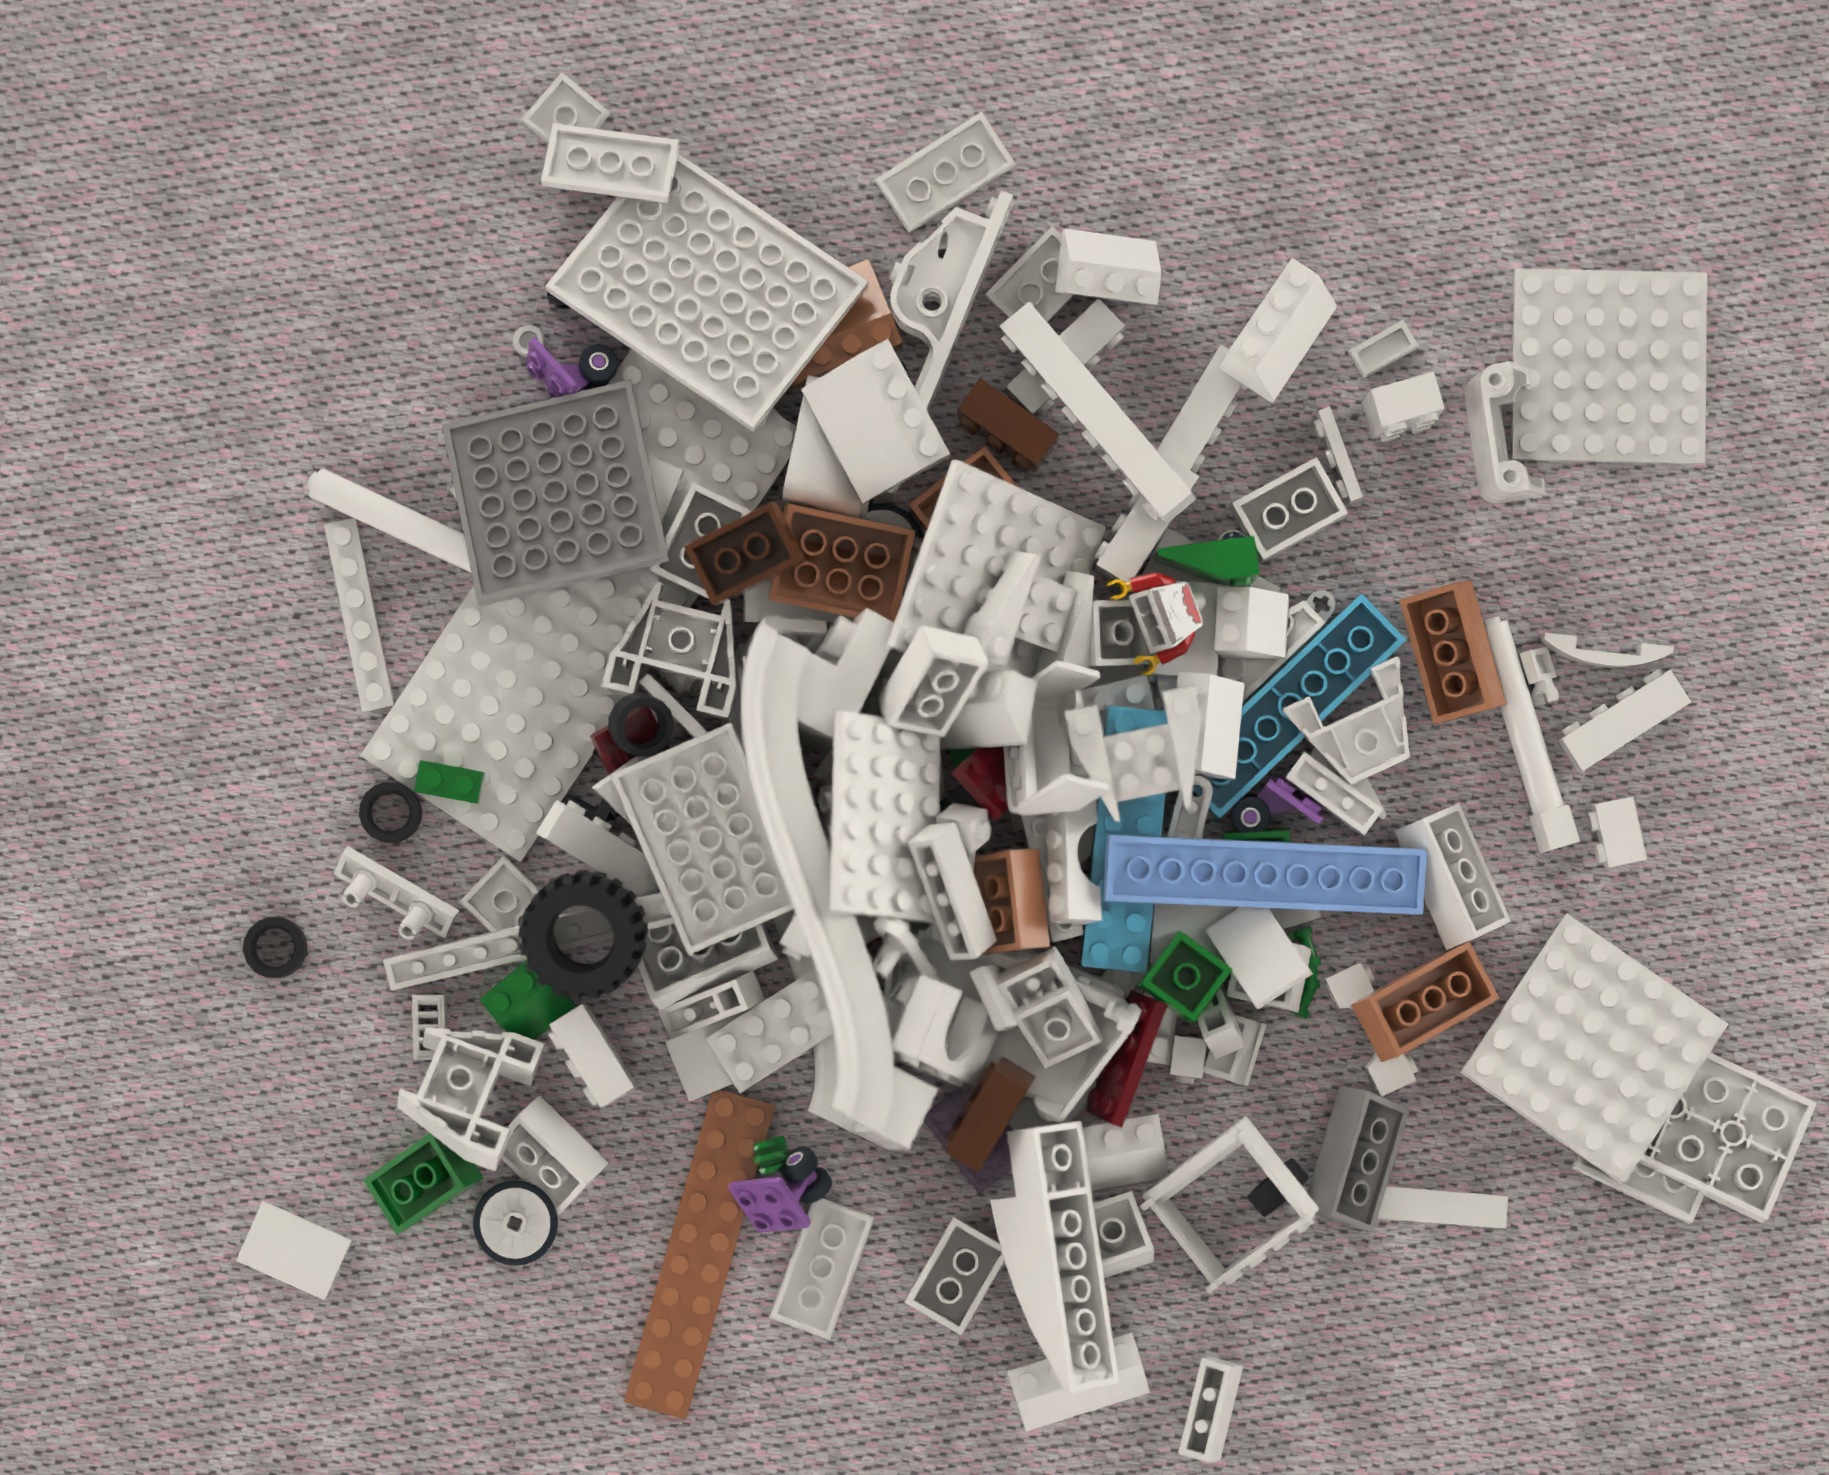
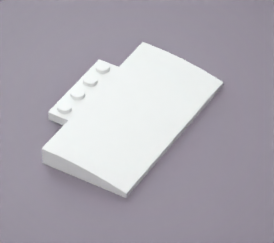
M1710 1053L1624 1184L1619 1183L1579 1154H1577L1572 1168L1688 1224L1693 1223L1704 1196L1762 1223L1767 1221L1817 1103Z

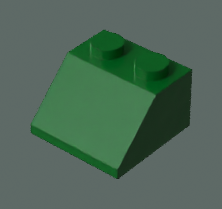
M526 960L479 1000L496 1022L506 1031L536 1040L551 1028L549 1024L569 1013L577 1005L570 999L568 994L556 995L552 993L553 987L545 984L543 987L536 981L539 976L535 971L531 973L525 966L528 961Z

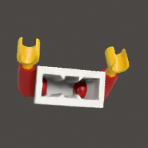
M1157 572L1132 577L1130 582L1116 579L1106 585L1107 587L1116 584L1121 589L1120 595L1109 597L1111 600H1118L1124 597L1127 592L1133 591V594L1129 595L1131 604L1150 654L1156 652L1152 657L1139 655L1135 658L1134 664H1139L1146 659L1149 663L1148 668L1141 671L1140 674L1151 675L1154 673L1157 664L1161 663L1164 665L1188 651L1195 637V630L1202 626L1203 623L1199 610L1205 606L1206 601L1200 591L1195 590L1192 592L1187 582L1176 583L1174 578Z

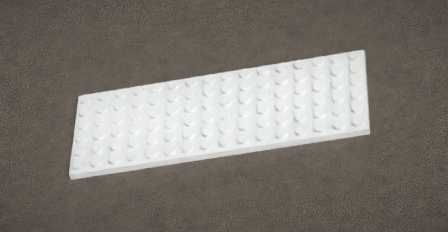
M631 349L608 385L631 380L647 455L684 470L662 524L665 538L692 483L702 486L751 511L756 510L790 460L797 426L771 410L756 429L778 453L774 457L769 454H763L731 416ZM652 566L484 606L478 605L473 585L360 756L413 791L420 760L485 772L479 804L423 793L417 794L522 863L540 836L536 832L555 801L562 802L593 757L595 746L590 735L608 725L609 715L614 705L621 698L625 697L604 691L602 682L610 653L619 643L627 627L644 605V601L657 582H661L665 588L662 598L664 602L692 608L699 595L650 571ZM644 666L642 678L648 674L651 668Z

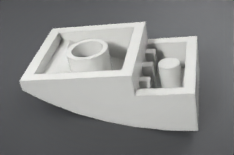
M1056 946L999 973L997 986L1014 1010V1020L1045 1069L1102 1042V1036L1090 1008Z

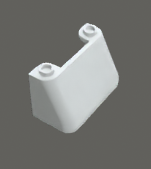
M1511 361L1488 366L1468 381L1464 388L1478 490L1480 496L1490 503H1504L1546 495L1544 479L1531 477L1527 472L1526 466L1515 460L1508 459L1501 406L1516 403L1515 395L1522 386L1529 385L1527 368Z
M808 375L805 387L820 377ZM803 395L782 495L783 510L785 503L856 518H860V516L866 517L869 501L862 504Z

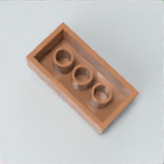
M1472 580L1452 583L1399 600L1434 724L1449 722L1506 705Z
M1468 941L1446 950L1352 1003L1351 1006L1380 1061L1384 1062L1403 1055L1500 998L1471 943Z

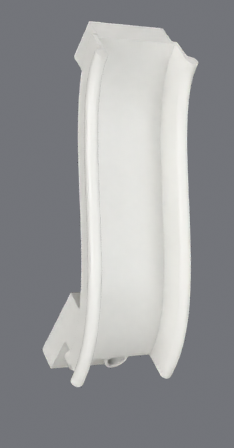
M866 608L852 621L839 616L834 625L829 624L827 633L818 644L814 654L809 652V649L778 634L770 626L759 623L748 652L742 685L739 684L737 675L738 693L730 722L721 720V726L728 723L732 724L745 754L760 815L794 907L793 910L772 918L778 935L781 939L794 912H796L811 952L809 958L801 956L799 961L786 955L794 979L796 981L813 969L817 970L832 1019L834 1034L813 1047L815 1081L812 1099L807 1111L886 1150H899L910 1148L938 1089L894 1067L891 1035L882 995L854 914L830 911L831 852L812 800L799 745L800 743L823 756L828 754L830 750H834L835 712L859 713L891 649L887 646L894 622ZM739 643L735 651L736 666L742 665L741 658L746 656L745 644Z

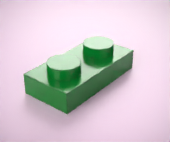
M420 760L414 792L479 804L485 772Z

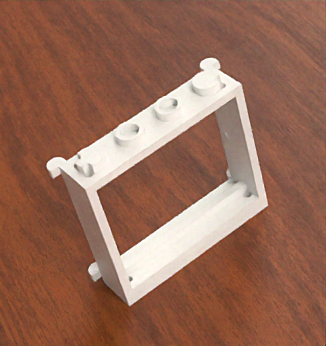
M1244 1116L1152 1185L1142 1195L1145 1202L1140 1205L1143 1211L1151 1207L1211 1283L1205 1287L1208 1294L1223 1282L1227 1285L1235 1282L1243 1275L1241 1269L1249 1265L1251 1269L1257 1266L1267 1257L1264 1253L1270 1248H1273L1275 1252L1291 1240L1288 1235L1295 1230L1299 1234L1304 1232L1314 1223V1215L1319 1210V1207L1247 1116ZM1243 1144L1299 1216L1225 1269L1170 1198Z

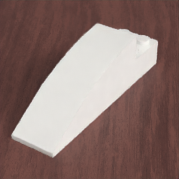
M1081 1121L1007 1131L1016 1196L993 1199L990 1202L1004 1260L1030 1329L1066 1393L1117 1384L1119 1379Z

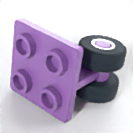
M534 337L529 341L526 361L528 365H526V368L535 380L539 381L541 379L548 387L547 391L551 398L606 386L617 372V356L606 345H591L581 353L579 364L558 363L537 338Z
M1280 774L1278 778L1271 775L1259 794H1246L1235 803L1231 813V821L1238 832H1261L1266 830L1273 814L1299 809L1316 823L1320 824L1323 820L1324 812L1321 811V806L1305 795L1303 798L1294 791L1295 787L1284 780L1285 776Z
M806 1146L797 1147L789 1151L787 1158L780 1161V1163L785 1162L779 1169V1172L787 1183L781 1177L730 1183L728 1189L758 1232L809 1227L811 1221L798 1201L804 1204L814 1203L822 1199L832 1187L831 1177L824 1168L817 1167L818 1158L811 1148Z

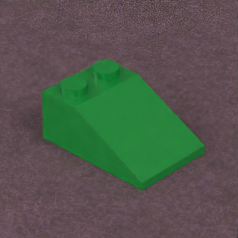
M1254 536L1157 548L1154 555L1156 563L1217 584H1231V587H1250V584H1253V581L1260 575Z
M428 1133L363 1181L398 1235L454 1200L484 1178L474 1163L464 1160L435 1136Z

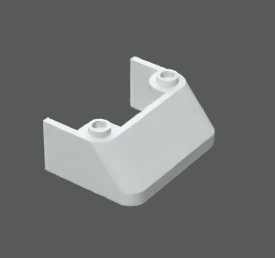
M1055 661L1031 678L1037 681L1027 745L1003 746L1007 805L1012 813L1034 815L1077 811L1109 791L1108 784L1071 775L1068 726L1065 716V710L1083 707L1081 690L1100 678L1099 671Z

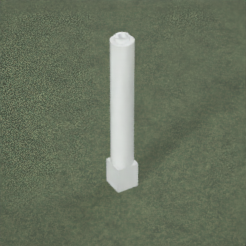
M321 469L318 473L314 472L310 476L307 483L310 498L471 573L463 533L326 469Z
M1499 616L1484 620L1483 623L1506 701V705L1501 706L1500 709L1533 813L1532 816H1529L1539 852L1541 854L1580 842L1569 804L1564 805L1508 621L1501 622Z

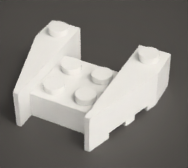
M1014 550L1002 568L1003 575L995 587L989 588L983 597L986 601L978 613L974 612L967 622L964 635L978 638L989 664L1006 667L1014 639L1043 649L1035 675L1055 661L1089 668L1094 576L1067 570L1062 585L1035 575L1040 555Z
M657 582L644 601V605L627 627L625 634L610 653L602 688L604 691L623 696L638 693L639 681L642 678L644 666L701 680L704 682L696 708L697 713L730 722L738 693L731 601L724 602L721 616L664 602L662 598L665 588L661 582Z
M1195 685L1162 691L1168 724L1108 736L1103 735L1097 704L1065 710L1071 745L1092 781L1109 785V791L1101 797L1115 822L1120 821L1117 802L1181 789L1185 808L1190 807L1201 726V714Z
M426 1028L423 1047L436 1052L418 1094L400 1089L397 1108L464 1160L496 1172L508 1143L510 1129L484 1120L481 1117L499 1075L531 1086L542 1060L545 1044L514 1032L486 1034L484 1033L485 1031L472 1030V1033L450 1032V1029Z

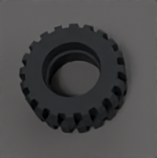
M578 870L575 874L571 875L568 872L547 883L534 896L522 916L523 923L519 927V937H522V943L519 945L521 955H526L528 961L525 966L530 973L535 971L539 976L536 981L543 987L545 984L553 987L552 993L556 995L570 994V999L580 1000L582 996H588L589 1000L599 998L601 994H609L615 991L622 983L624 984L641 962V957L645 953L647 946L645 938L648 934V924H645L643 920L645 912L642 906H637L635 902L637 897L632 890L627 892L621 887L623 882L617 878L612 881L606 878V873L597 871L595 874H588V870ZM573 906H587L597 910L608 920L613 931L614 940L612 948L605 958L593 964H583L568 958L560 950L554 937V925L559 915L566 909Z

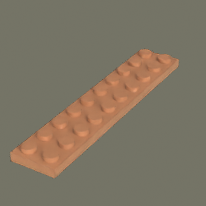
M717 1090L711 1093L623 1402L684 1420L687 1419L745 1212L737 1203L728 1187L731 1182L755 1179L759 1165L758 1163L754 1164L753 1157L756 1154L755 1150L753 1151V1143L766 1140L776 1105L724 1090Z

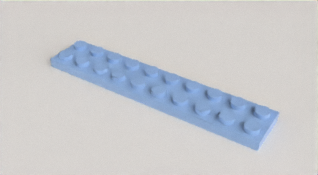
M1107 834L1103 900L1423 915L1427 850Z

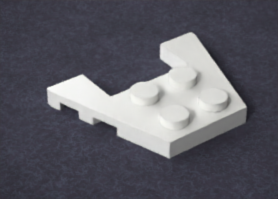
M1398 656L1369 668L1383 700L1323 727L1310 696L1282 708L1286 717L1349 785L1410 758L1406 716H1404L1403 685H1401L1400 677L1401 665Z

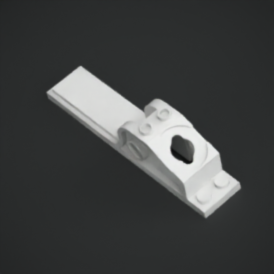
M1002 190L998 199L991 198L985 213L986 218L955 207L941 221L943 224L923 243L919 242L905 255L902 264L895 263L889 279L891 280L890 286H892L891 313L895 324L903 333L920 340L930 350L915 386V390L928 413L1012 208L1013 195ZM946 250L943 258H939L938 251ZM928 302H936L940 307L937 310L929 311L924 305ZM899 485L881 494V496L893 501Z

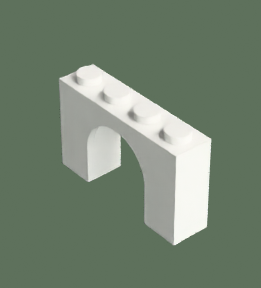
M920 974L893 1039L892 1050L901 1054L900 1061L930 1073L960 1088H963L964 1083L977 1087L998 1031H996L984 1004L964 997L953 1027L946 1038L950 1020L962 992L945 983Z

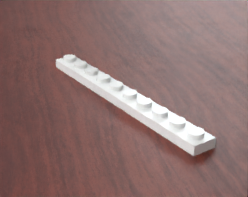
M661 892L635 899L637 906L643 907L645 912L643 920L645 924H648V930L674 924ZM593 908L559 916L554 925V937L560 950L614 938L608 920ZM520 926L386 957L383 959L390 989L393 991L527 959L526 955H521L519 945L522 943V937H519Z

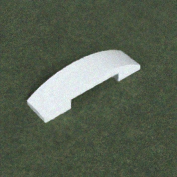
M1545 632L1541 635L1540 642L1545 646H1548L1549 649L1563 657L1578 663L1602 668L1641 666L1660 660L1672 654L1674 646L1641 643L1637 645L1636 655L1576 649L1577 636Z

